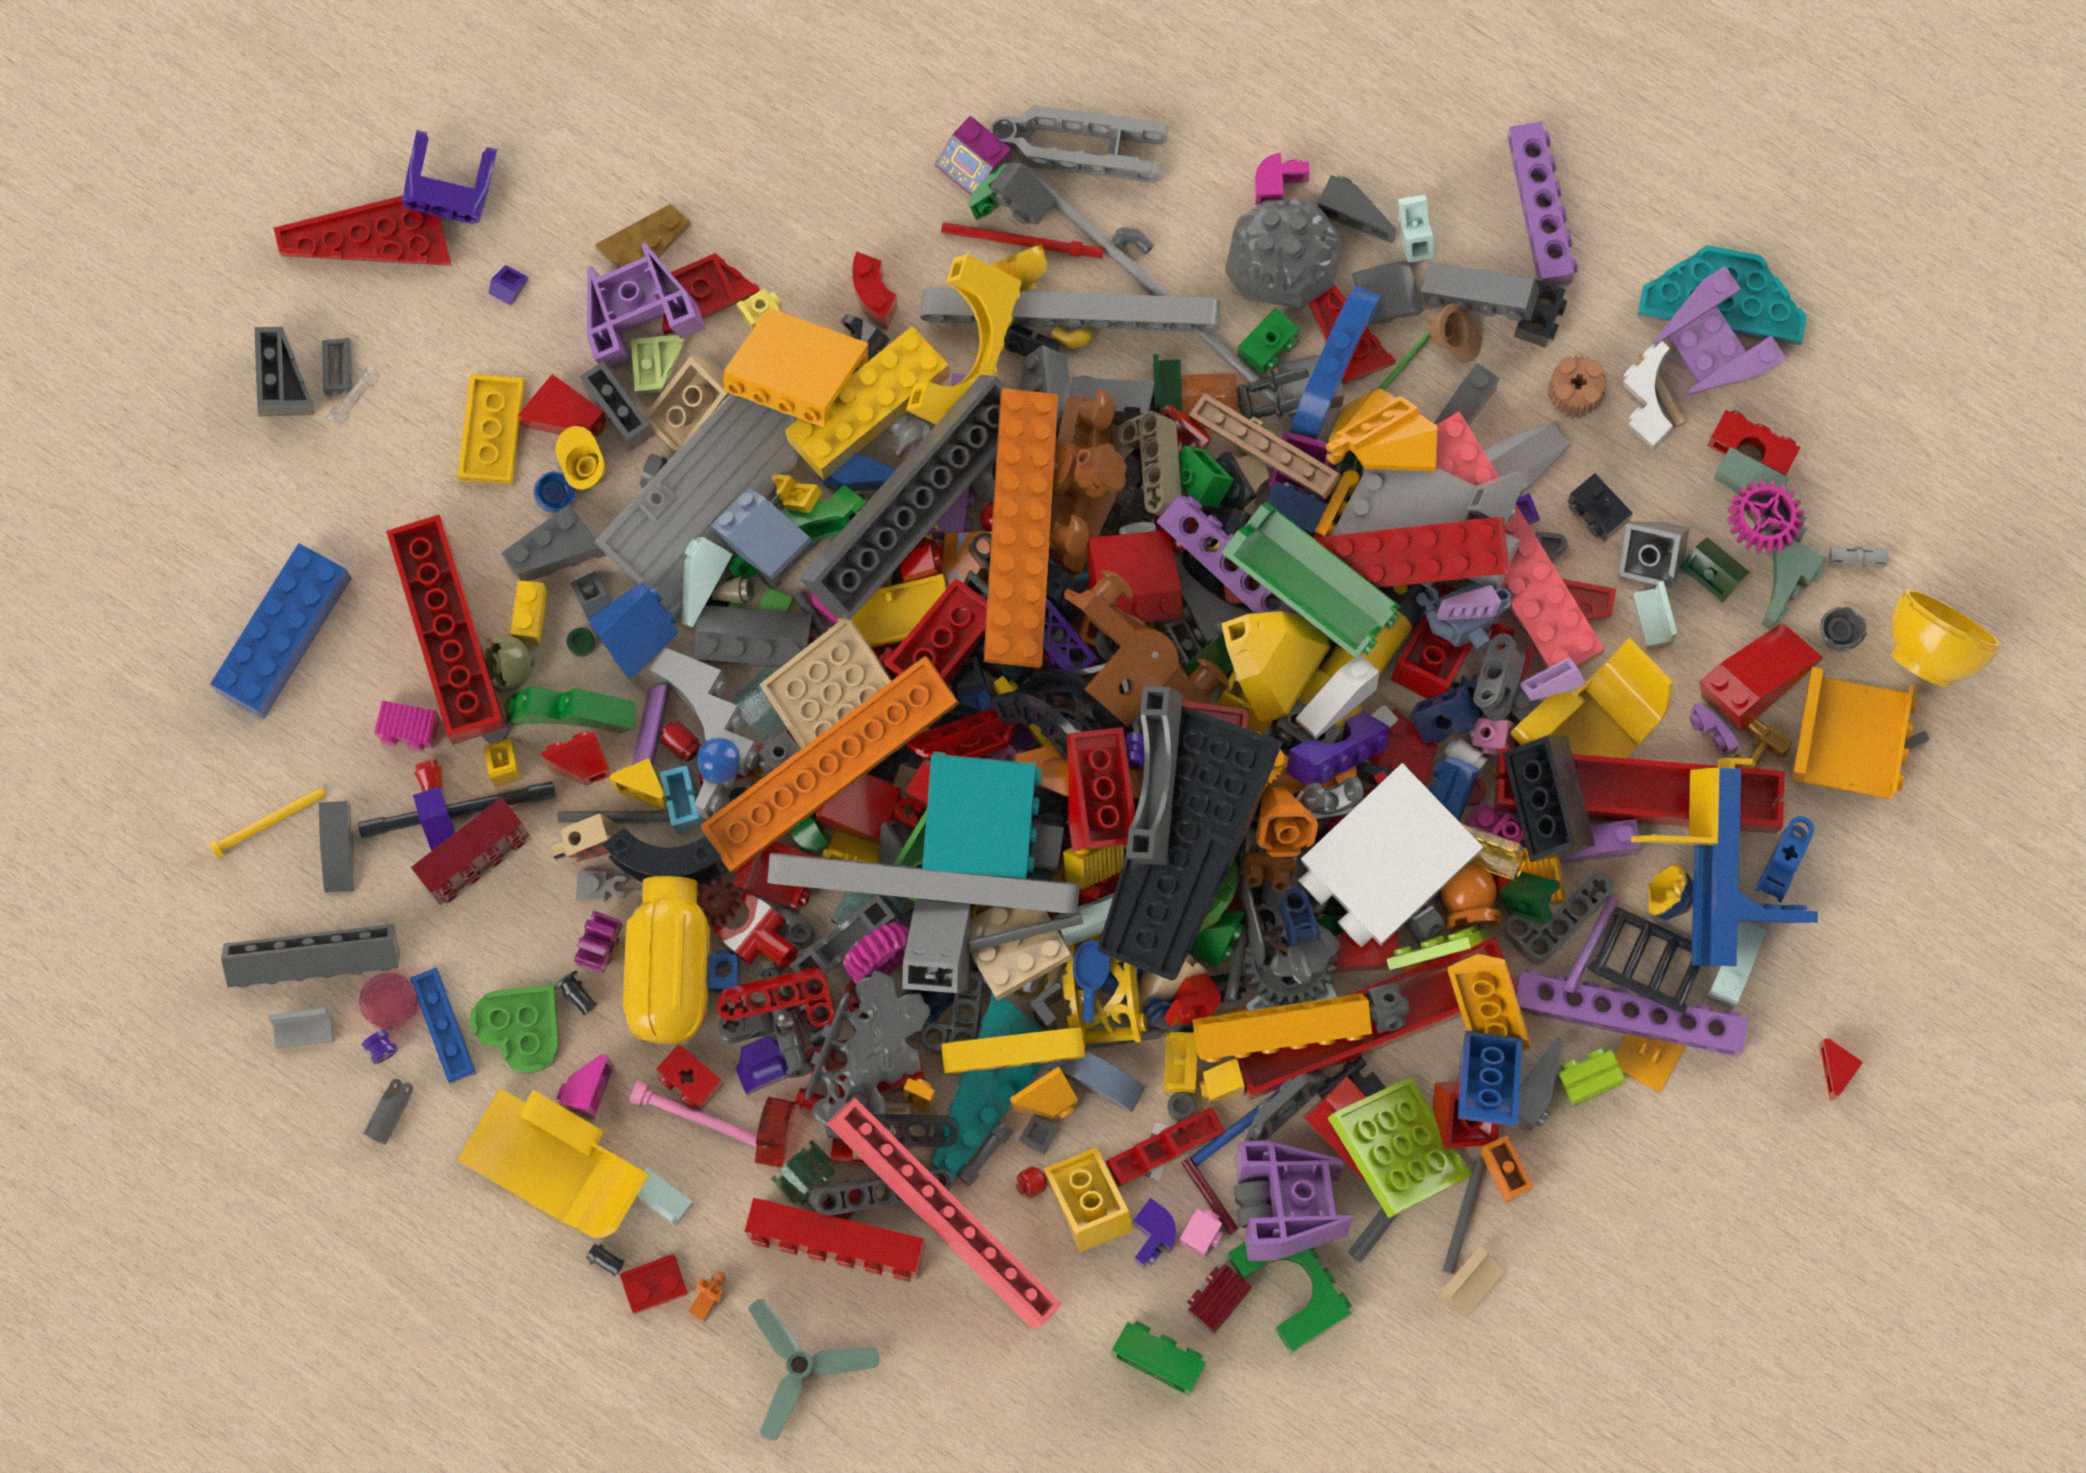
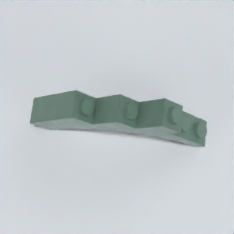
M1730 447L1713 479L1739 496V489L1741 487L1747 489L1749 482H1753L1758 487V482L1761 479L1765 481L1766 486H1769L1771 480H1775V487L1780 488L1782 484L1787 485L1790 478ZM1787 487L1784 490V492L1786 493L1790 491V489ZM1759 498L1752 500L1751 502L1754 503L1756 501L1758 503L1765 504L1769 502L1771 499ZM1778 504V513L1784 517L1783 520L1787 521L1784 509ZM1771 508L1761 517L1763 519L1760 525L1770 517ZM1803 515V517L1799 519L1805 522L1807 517ZM1804 526L1798 529L1800 535L1798 538H1793L1794 542L1791 546L1784 544V549L1781 552L1777 551L1774 547L1771 554L1773 561V589L1769 607L1762 621V625L1769 629H1772L1775 622L1782 623L1789 610L1784 607L1788 598L1794 600L1801 586L1807 588L1811 580L1817 582L1825 568L1820 565L1824 556L1800 544L1807 530ZM1772 530L1763 531L1768 536L1781 533L1780 531L1774 532Z

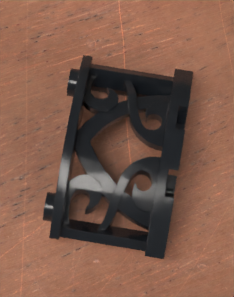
M1058 668L1035 670L1032 672L1033 679L1012 692L997 694L989 699L1003 724L1020 723L1027 726L1034 724L1041 728V734L1052 743L1064 761L1068 759L1067 734L1095 731L1092 727H1098V723L1102 730L1120 728L1124 725L1085 690L1090 682L1072 672ZM1061 696L1074 701L1076 713L1065 708L1051 707L1046 703V697Z
M622 828L603 843V847L611 854L609 859L613 864L637 882L643 883V880L648 877L678 876L697 881V887H700L728 873L727 868L722 862L721 855L705 836L684 846L667 848L647 844L634 837L626 828Z

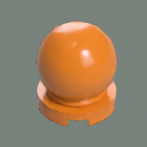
M1468 864L1441 889L1440 897L1443 906L1451 913L1450 916L1444 919L1446 932L1452 930L1454 933L1461 930V928L1477 924L1478 928L1480 925L1491 923V928L1502 924L1501 911L1492 909L1497 899V886L1492 875L1481 866Z

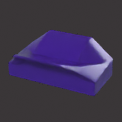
M770 1035L741 1047L740 1060L735 1069L746 1095L788 1078L785 1056L781 1055L778 1042Z

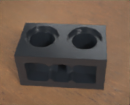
M1535 279L1539 293L1531 320L1522 319L1518 322L1514 337L1545 348L1548 339L1554 340L1559 326L1554 323L1557 314L1563 316L1568 300L1563 299L1566 289ZM1543 298H1548L1552 300L1554 304L1551 306L1543 305L1540 300ZM1535 322L1541 323L1544 329L1535 330L1531 324Z

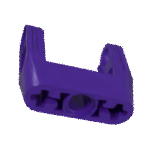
M417 130L406 175L402 205L413 211L469 224L479 223L489 190L497 149L486 147V150L482 153L475 188L465 187L421 176L429 139L427 137L428 132Z

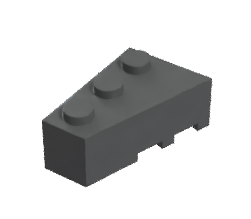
M254 327L258 417L314 415L313 401L297 366L283 327Z
M1042 345L1024 358L1019 390L1058 394L1057 437L1060 432L1066 399L1071 397L1068 362L1066 355Z
M1086 375L1072 377L1070 386L1071 397L1082 395L1089 401L1095 400L1097 389L1107 391L1112 396L1115 403L1112 425L1121 426L1129 419L1152 411L1154 382L1101 379Z
M570 504L501 553L507 565L520 581H532L556 573V570L571 565L574 567L580 565V562L595 557L598 559L606 556L604 551L594 543L596 538Z

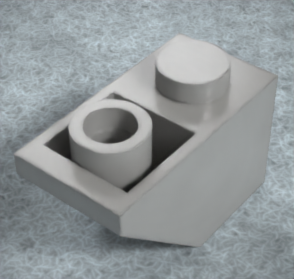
M1511 472L1477 485L1466 511L1481 519L1504 517L1506 525L1515 513L1514 506L1518 497L1526 489V479L1529 474L1525 472Z

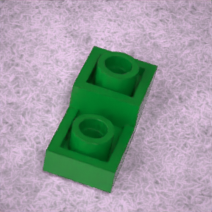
M1003 163L990 173L971 196L968 205L976 220L991 214L999 206L995 199L996 194L989 187L1003 170L1006 163Z
M816 811L790 830L791 835L802 852L810 855L824 848L832 841L816 820Z

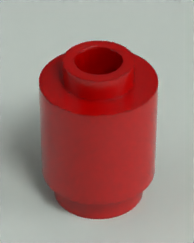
M680 721L675 723L669 722L660 732L662 735L660 742L678 759L690 762L697 756L701 747L699 739Z

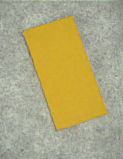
M470 374L457 474L458 481L513 486L521 427L517 415L523 409L526 387L525 378Z

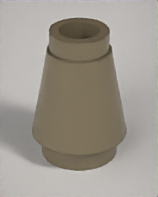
M744 576L718 582L711 596L713 600L746 604L747 601H752L754 598V584L750 578L746 579Z

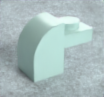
M1420 195L1398 199V226L1407 262L1435 258L1433 233L1429 226L1426 196Z

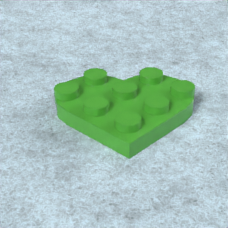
M545 985L504 989L484 994V997L471 1010L470 1024L473 1033L482 1044L491 1048H501L503 1058L513 1070L534 1074L551 1067L555 1062L559 1046L555 986Z

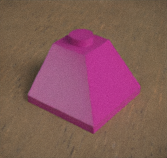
M601 1054L569 1076L566 1084L562 1083L557 1094V1099L560 1100L559 1105L571 1112L595 1119L614 1067L609 1057Z

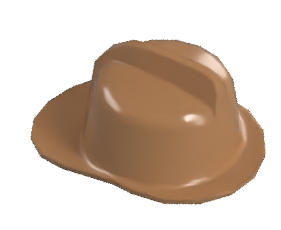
M1449 304L1443 311L1427 318V322L1430 325L1431 339L1437 346L1447 348L1460 362L1468 363L1478 356L1481 348L1479 331L1459 305Z

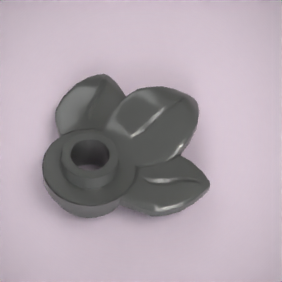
M786 906L775 907V910L786 919V923L777 933L798 948V950L809 947L815 940L813 926L806 921H802L801 915L797 910ZM799 933H806L804 939L799 940L796 938Z

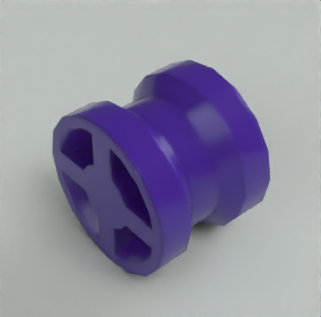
M386 1029L372 1034L362 1043L363 1048L370 1052L371 1061L374 1065L384 1062L398 1051L395 1043L390 1042L389 1033Z

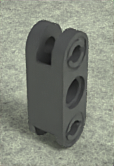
M1499 634L1490 641L1474 693L1475 704L1491 721H1500L1510 713L1525 663V652L1522 648L1516 646L1514 639L1509 634ZM1506 644V647H1504V649L1500 651L1498 650L1500 645Z

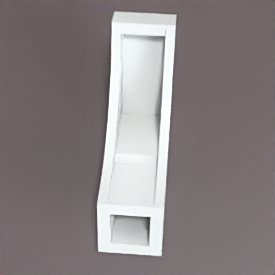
M1663 341L1657 346L1652 344L1643 354L1645 359L1638 366L1633 364L1623 375L1626 378L1623 381L1624 387L1645 405L1644 408L1639 406L1630 415L1629 429L1653 451L1673 431V425L1663 415L1655 394L1658 372L1670 354V348Z

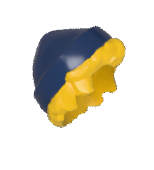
M1669 866L1667 869L1655 874L1654 881L1647 884L1649 889L1648 910L1651 915H1656L1663 920H1669L1691 910L1693 905V879L1685 872L1682 866Z

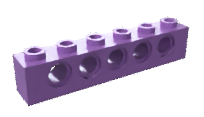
M1542 121L1511 126L1507 139L1537 280L1554 286L1572 283L1574 273H1577V262L1575 256L1571 257L1569 248L1572 247L1570 231L1565 232L1566 210L1564 206L1559 204L1558 197H1561V187L1559 181H1555L1553 172L1556 171L1554 156H1549L1548 147H1550L1548 130L1544 131ZM1535 151L1539 156L1530 157L1526 152ZM1541 176L1544 181L1538 183L1533 181L1531 177ZM1546 201L1550 206L1542 208L1538 206L1537 202ZM1550 226L1554 228L1555 232L1546 233L1542 227ZM1550 251H1555L1559 253L1561 257L1558 259H1553L1549 257L1547 253Z
M1178 496L1156 521L1254 613L1283 611L1300 615L1282 600L1280 607L1276 610L1273 609L1269 602L1270 597L1273 595L1270 590L1261 583L1256 591L1251 589L1249 586L1251 576L1240 567L1235 572L1229 568V558L1221 552L1234 535L1230 534L1228 536L1220 529L1223 525L1214 516L1209 515L1207 517L1200 510L1202 505L1193 497ZM1191 518H1195L1199 524L1198 530L1194 534L1188 529V522ZM1212 537L1217 538L1219 541V548L1214 553L1208 547V542Z

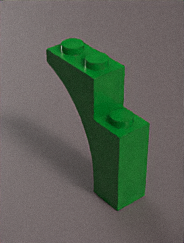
M531 686L510 695L505 703L506 723L514 725L534 723L565 724L602 729L616 733H624L632 730L634 727L635 701L578 688L562 693Z

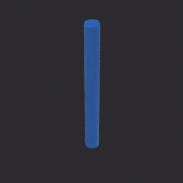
M1276 1091L1270 1098L1273 1099L1280 1091ZM1261 1103L1226 1129L1225 1133L1216 1137L1192 1155L1191 1159L1196 1166L1200 1165L1251 1126L1256 1113L1259 1112L1258 1108Z

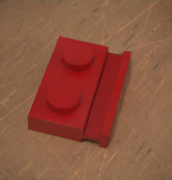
M675 1254L619 1274L634 1315L689 1295Z

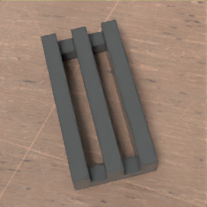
M350 338L322 340L324 394L353 393ZM340 345H344L345 385H341ZM329 346H334V386L330 385Z

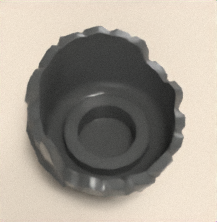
M1835 607L1827 611L1821 619L1820 629L1826 645L1834 650L1847 651L1854 649L1867 635L1864 617H1861L1860 614L1850 607Z

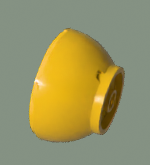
M1911 589L1900 593L1892 614L1891 632L1894 647L1891 651V656L1917 676L1937 686L1950 688L1954 681L1970 677L1982 670L1998 654L1999 641L1989 631L1966 615L1924 593Z

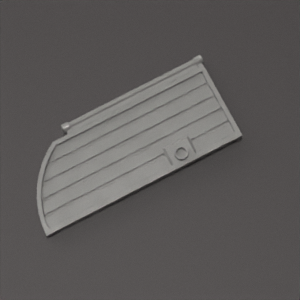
M730 393L594 543L637 584L644 582L649 589L654 586L662 598L659 605L664 609L668 608L674 618H676L682 610L684 561L687 557L685 551L689 543L693 539L696 541L697 537H704L733 554L730 549L724 546L711 527L720 515L749 488L765 497L774 506L781 501L777 496V487L772 476L774 474L787 475L797 465L799 453L787 441L785 429L798 420V418Z

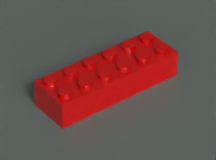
M753 1198L744 1231L750 1241L753 1242L752 1244L758 1247L769 1249L770 1244L781 1248V1252L791 1255H797L798 1251L805 1252L809 1255L810 1259L826 1262V1258L835 1259L839 1266L854 1269V1265H860L865 1268V1272L875 1275H882L883 1271L892 1273L894 1279L904 1282H910L911 1278L918 1279L926 1248L924 1238L758 1198Z

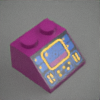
M970 115L951 135L935 166L972 196L977 187L990 173L1003 163L1012 162L1011 148Z

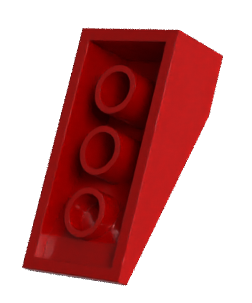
M955 578L885 661L884 665L889 676L895 679L926 656L947 686H949L985 635L987 600Z
M1443 583L1438 591V598L1452 593L1456 589ZM1424 615L1399 658L1390 680L1426 699L1448 692L1473 644L1469 642L1460 647L1454 646L1449 640L1431 631L1427 617Z
M1782 622L1721 662L1699 681L1701 697L1742 732L1811 671L1812 667L1819 664L1823 657Z
M1123 727L1067 734L1069 828L1073 852L1126 846L1129 828L1135 817Z

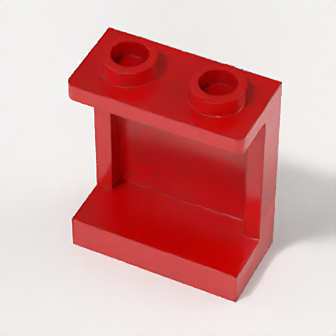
M774 842L738 869L732 884L737 889L800 912L801 907H806L811 896V891L808 890L809 887L767 883L770 853L809 857L818 856Z

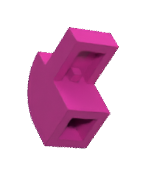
M1281 153L1272 154L1265 158L1259 164L1255 175V205H1260L1267 199L1283 200V183L1308 182L1310 173L1309 162L1292 159L1282 163Z

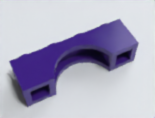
M1362 711L1345 720L1342 742L1327 744L1307 740L1290 749L1286 774L1306 786L1312 783L1322 784L1327 782L1329 779L1364 762L1370 757L1383 752L1388 744L1389 726Z

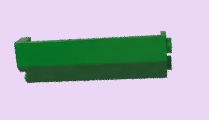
M1268 502L1259 506L1245 527L1235 533L1221 552L1355 658H1358L1363 653L1368 655L1378 643L1375 640L1385 627L1390 630L1400 617L1397 614L1401 607L1399 604Z

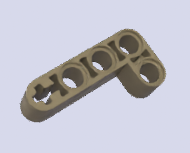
M1150 411L1125 421L1119 428L1118 438L1122 444L1141 451L1145 507L1148 512L1162 516L1178 496H1182L1176 424L1172 419Z

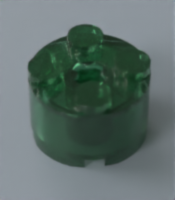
M813 1139L808 1142L811 1146L808 1151L801 1148L779 1169L783 1174L779 1179L775 1175L770 1179L793 1204H796L798 1201L802 1205L809 1200L812 1188L819 1181L824 1185L836 1174L833 1170L836 1163Z

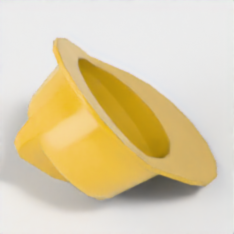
M574 426L567 428L560 434L555 448L556 456L565 479L575 489L584 490L594 485H599L606 471V462L596 439L584 427Z

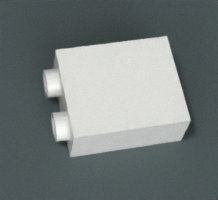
M1402 763L1301 858V863L1308 871L1298 881L1320 905H1323L1333 896L1346 909L1348 913L1338 923L1360 947H1363L1371 938L1382 946L1482 851L1483 846Z

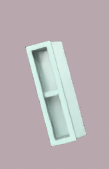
M1114 893L1078 907L1077 913L1082 914L1084 924L1057 930L1066 947L1103 932ZM1061 913L1059 915L1053 916V918L1057 919L1073 914Z

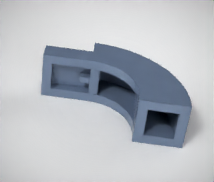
M1085 1051L1086 1057L1048 1063L1046 1068L1050 1071L1059 1066L1065 1078L1089 1088L1110 1103L1133 1112L1146 1088L1129 1074Z

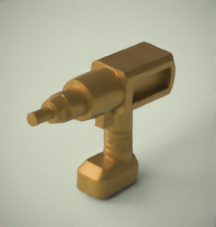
M1756 718L1746 727V730L1755 737L1752 742L1756 746L1749 758L1743 754H1736L1734 758L1753 759V765L1736 767L1756 769L1767 749L1779 758H1782L1789 753L1792 741L1771 725L1767 726Z

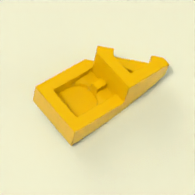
M774 474L772 476L777 487V496L789 510L809 514L822 494L821 489L817 485L796 483L792 476Z

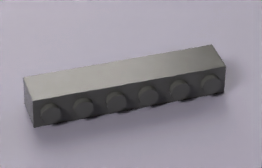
M389 924L224 943L221 962L227 988H243L254 984H275L280 981L289 980L303 981L307 978L315 977L330 978L335 975L350 973L357 975L376 970L389 971L398 968L400 949L395 925Z

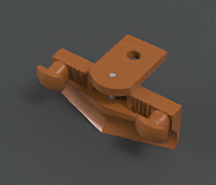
M1100 570L1099 572L1103 577L1091 591L1086 590L1079 594L1067 589L1064 592L1065 599L1075 604L1088 616L1087 618L1120 646V649L1089 683L1085 690L1125 726L1128 727L1141 711L1143 686L1171 687L1183 694L1182 701L1210 704L1212 702L1208 695L1219 683L1228 688L1229 681L1225 673L1213 662L1199 658L1196 660L1200 665L1189 677L1179 664L1175 645L1167 636L1147 628L1143 620L1128 615L1113 606L1123 594L1131 600L1133 597L1130 586L1116 573L1109 570ZM1129 679L1131 682L1130 689L1126 693H1120V683L1123 680Z

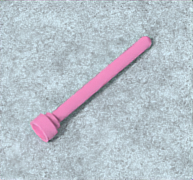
M637 1081L631 1093L629 1102L638 1106L642 1104L647 1106L649 1103L752 1146H759L762 1142L759 1135L653 1093V1089H650L648 1084Z

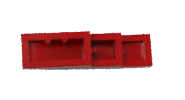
M1210 1107L1162 1130L1157 1135L1135 1144L1134 1147L1109 1158L1105 1163L1119 1188L1225 1133V1130L1213 1107Z

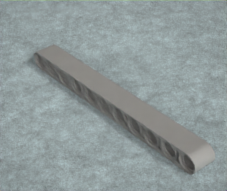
M927 288L922 290L920 318L922 320L935 323L977 324L970 305L957 290L949 288ZM1020 291L1019 300L1014 305L1011 315V325L1016 323L1020 326L1214 332L1219 330L1221 302L1218 299L1208 297Z
M770 853L767 883L1071 914L1077 913L1080 884L930 871L922 870L919 867Z

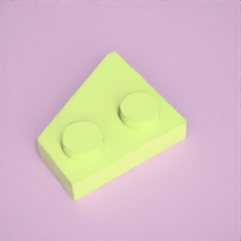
M678 335L631 339L636 395L664 391L685 343V337L680 339Z

